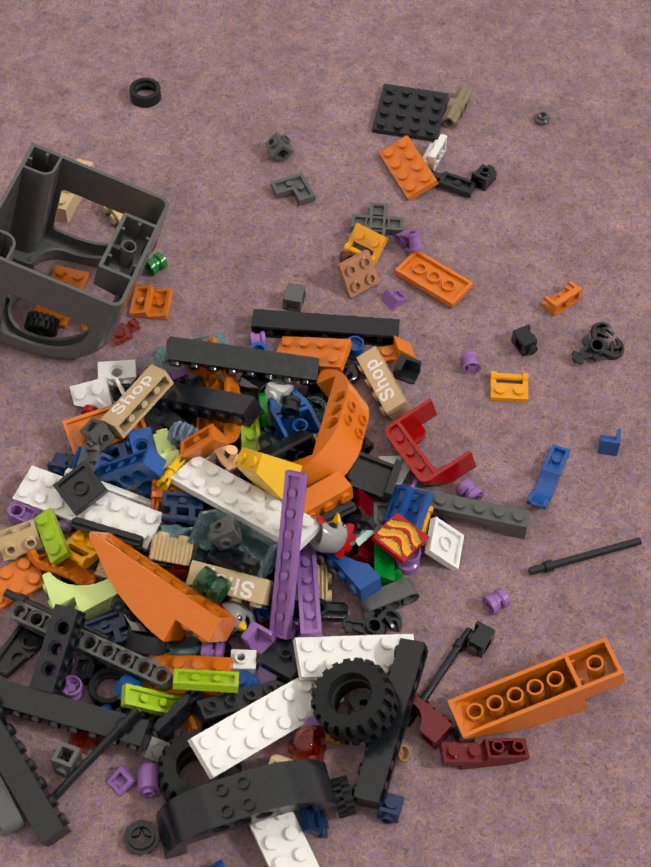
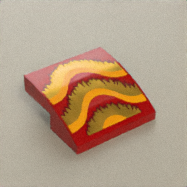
M397 513L374 534L371 540L401 564H404L413 557L416 550L428 541L429 536Z

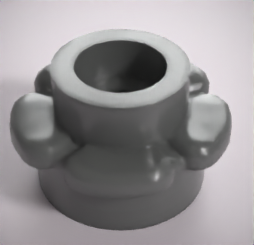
M544 111L536 113L534 116L536 123L541 126L547 125L549 120H551V116Z

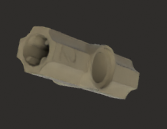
M459 87L454 98H450L447 111L442 118V124L450 129L455 127L459 118L463 117L462 114L466 111L467 103L472 96V91L469 87Z

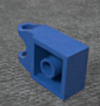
M296 389L292 390L294 396L300 398L301 406L299 407L300 414L295 419L284 418L280 414L283 405L279 404L272 397L268 398L271 423L280 439L299 430L318 435L321 424L311 404L309 405L307 399Z

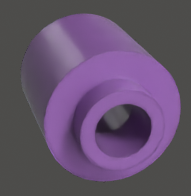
M144 763L140 765L138 770V793L145 798H152L160 792L157 765L154 763Z

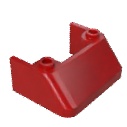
M430 398L386 427L385 434L421 484H450L477 466L472 452L469 450L449 464L435 470L417 444L426 436V431L422 424L437 415Z

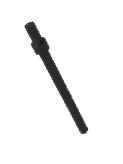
M638 537L554 561L550 559L543 561L540 565L529 567L528 572L530 575L541 572L549 573L559 567L639 546L642 542Z
M9 589L4 591L3 596L15 602H24L50 615L53 613V609L31 600L29 596L23 593L18 594ZM86 624L83 627L84 630L108 641L111 640L110 635Z
M467 627L461 637L457 638L453 643L452 650L419 697L424 702L428 701L456 657L466 648V640L470 632L473 631L471 628ZM416 707L411 710L407 724L409 728L418 716Z
M134 706L124 718L121 717L115 723L116 726L54 790L52 794L57 800L122 732L125 733L131 727L130 723L141 713L138 707Z

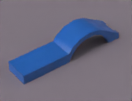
M552 444L541 468L532 494L530 493L526 504H532L544 510L548 507L570 455V449Z

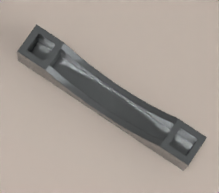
M413 487L414 489L430 491L434 494L430 506H433L434 511L441 517L475 521L491 527L502 535L525 539L530 511Z

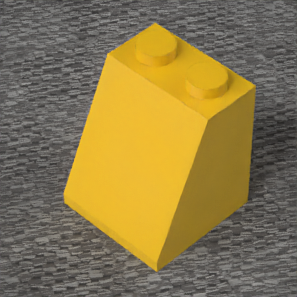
M245 447L241 448L237 456L236 467L256 487L281 501L283 499L285 470L301 472L302 465Z

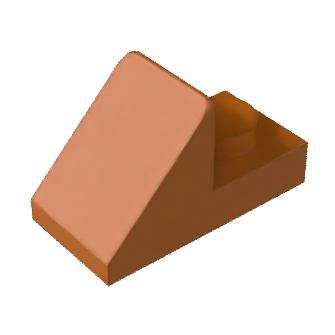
M394 336L393 345L377 347L387 364L396 363L401 354L415 359L411 344L397 336Z

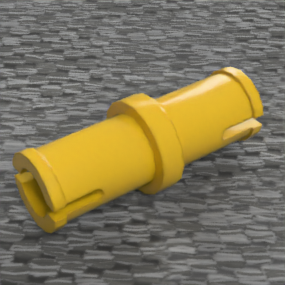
M181 455L175 456L171 464L164 468L163 475L157 480L156 484L158 487L161 483H164L160 488L161 490L168 489L172 482L171 477L187 463L185 458L179 462L182 458Z

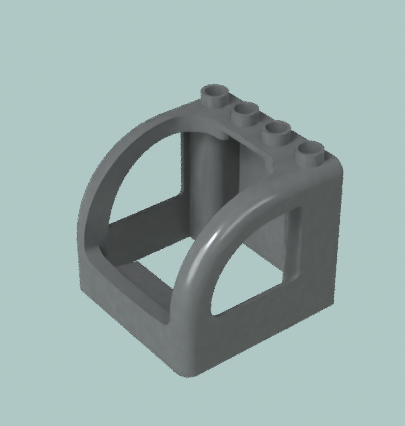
M32 143L0 200V341L37 355L64 359L84 357L106 346L114 336L143 268L159 240L169 208L167 199ZM62 190L123 214L109 243L83 239L55 227L54 223ZM47 259H61L95 267L97 271L93 284L115 295L113 302L33 269L38 263ZM20 297L81 322L88 329L70 337L56 338L37 335L24 330L15 322L12 316V309Z

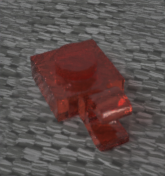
M132 318L126 326L122 323L119 324L111 339L112 342L118 347L131 340L132 333L140 330L138 326L139 321L136 318Z
M159 565L179 580H187L190 566L171 565V567Z
M80 732L79 735L71 733L67 744L75 745L81 749V754L88 755L89 750H93L104 738L95 740L87 737L85 732Z

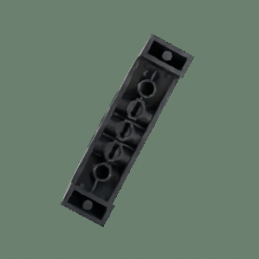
M291 760L256 767L190 789L165 803L157 812L156 820L165 859H170L188 853L186 847L188 844L307 806H312L315 812L337 806L325 762L318 760Z

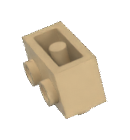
M34 519L0 530V551L4 561L15 560L31 549L38 551L40 548H43Z

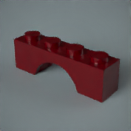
M360 488L354 490V498L350 501L355 503L357 510L351 514H367L373 517V499ZM374 534L360 546L357 544L353 545L351 551H345L344 555L374 567V542L371 540Z
M416 693L412 709L417 708V714L421 720L419 737L436 750L440 743L444 742L451 735L452 722L446 715H440L436 712L435 707L430 702H424L419 698V694Z

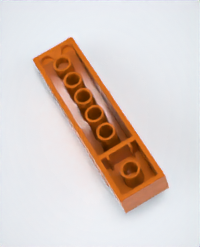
M90 531L89 537L108 579L135 616L163 642L180 641L187 631H193L198 635L197 638L204 643L227 641L239 619L113 534Z
M604 637L447 700L463 739L509 733L586 710L585 699L625 684L624 672L607 638Z

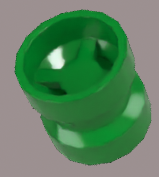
M157 252L151 259L148 258L144 268L151 276H154L159 270L167 268L168 263L163 254Z

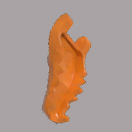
M35 549L27 551L29 560L43 571L60 575L73 581L76 585H91L97 581L95 572L92 573L90 569L80 567L77 562L69 558L56 565L50 563L47 552L39 555Z

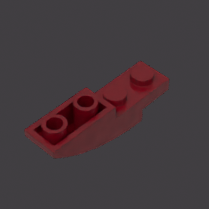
M485 738L483 742H441L439 745L442 766H460V770L509 765L530 758L526 738Z

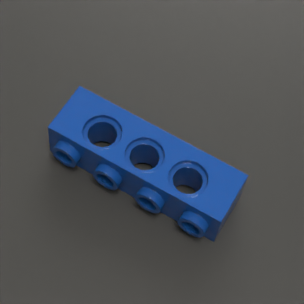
M151 427L131 430L128 433V439L125 440L127 451L131 450V453L150 447L157 452ZM147 481L137 486L140 496L151 499V482Z
M147 447L98 466L96 475L101 481L127 489L159 478L164 472L167 460L152 448Z

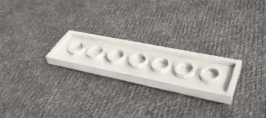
M200 456L192 458L171 477V484L225 514L232 515L234 519L278 542L282 509L281 500ZM306 513L303 515L300 550L322 530V526L316 522V519L311 518Z
M31 466L12 498L15 502H21L42 512L51 508L57 518L72 523L71 520L73 518L79 517L144 537V543L137 548L148 552L151 548L153 534H158L159 526L165 523V521H161L162 512L110 493H106L84 512L76 516L53 487V484L63 476L35 466Z
M298 677L190 738L188 743L209 779L211 780L299 728L308 718L313 716L314 710L311 707L313 697L311 693L312 689L317 687L315 685L316 680L299 681Z

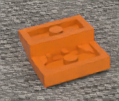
M152 285L136 286L129 315L134 318L168 320L173 290L171 288L154 290Z

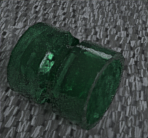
M205 566L195 577L192 589L201 595L206 594V598L217 605L227 596L232 582L222 575L217 576L216 571Z

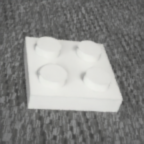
M438 517L431 518L428 530L429 539L426 542L424 553L450 570H458L464 535Z

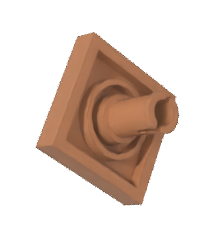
M365 249L336 265L345 292L349 298L380 283L369 250Z

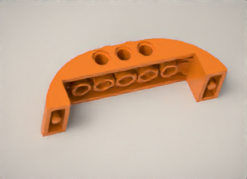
M214 336L205 340L207 342L219 343ZM183 365L195 377L200 376L203 378L202 387L240 394L236 375L226 374V371L219 370V372H209L207 368L201 367L199 370L189 369L187 365ZM196 417V428L199 431L181 441L180 455L187 460L198 456L205 459L214 450L235 442L240 435L241 426Z
M324 369L319 373L317 384L329 399L314 451L310 456L293 461L295 464L302 465L301 472L308 473L306 489L338 470L345 476L355 463L362 447L369 419V407L347 377L338 370Z

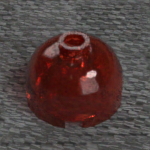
M320 725L303 726L294 733L292 740L288 743L289 754H292L294 760H318L324 762L326 744L321 743V737H325L322 727Z

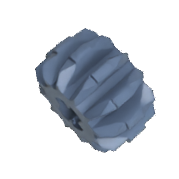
M174 422L169 429L167 439L171 445L180 449L181 441L198 432L199 429L187 422Z

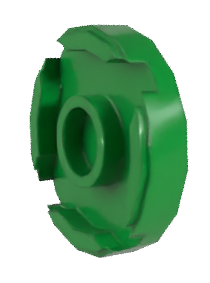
M261 392L258 393L257 400L262 408L259 414L260 428L264 430L265 426L269 427L266 393Z

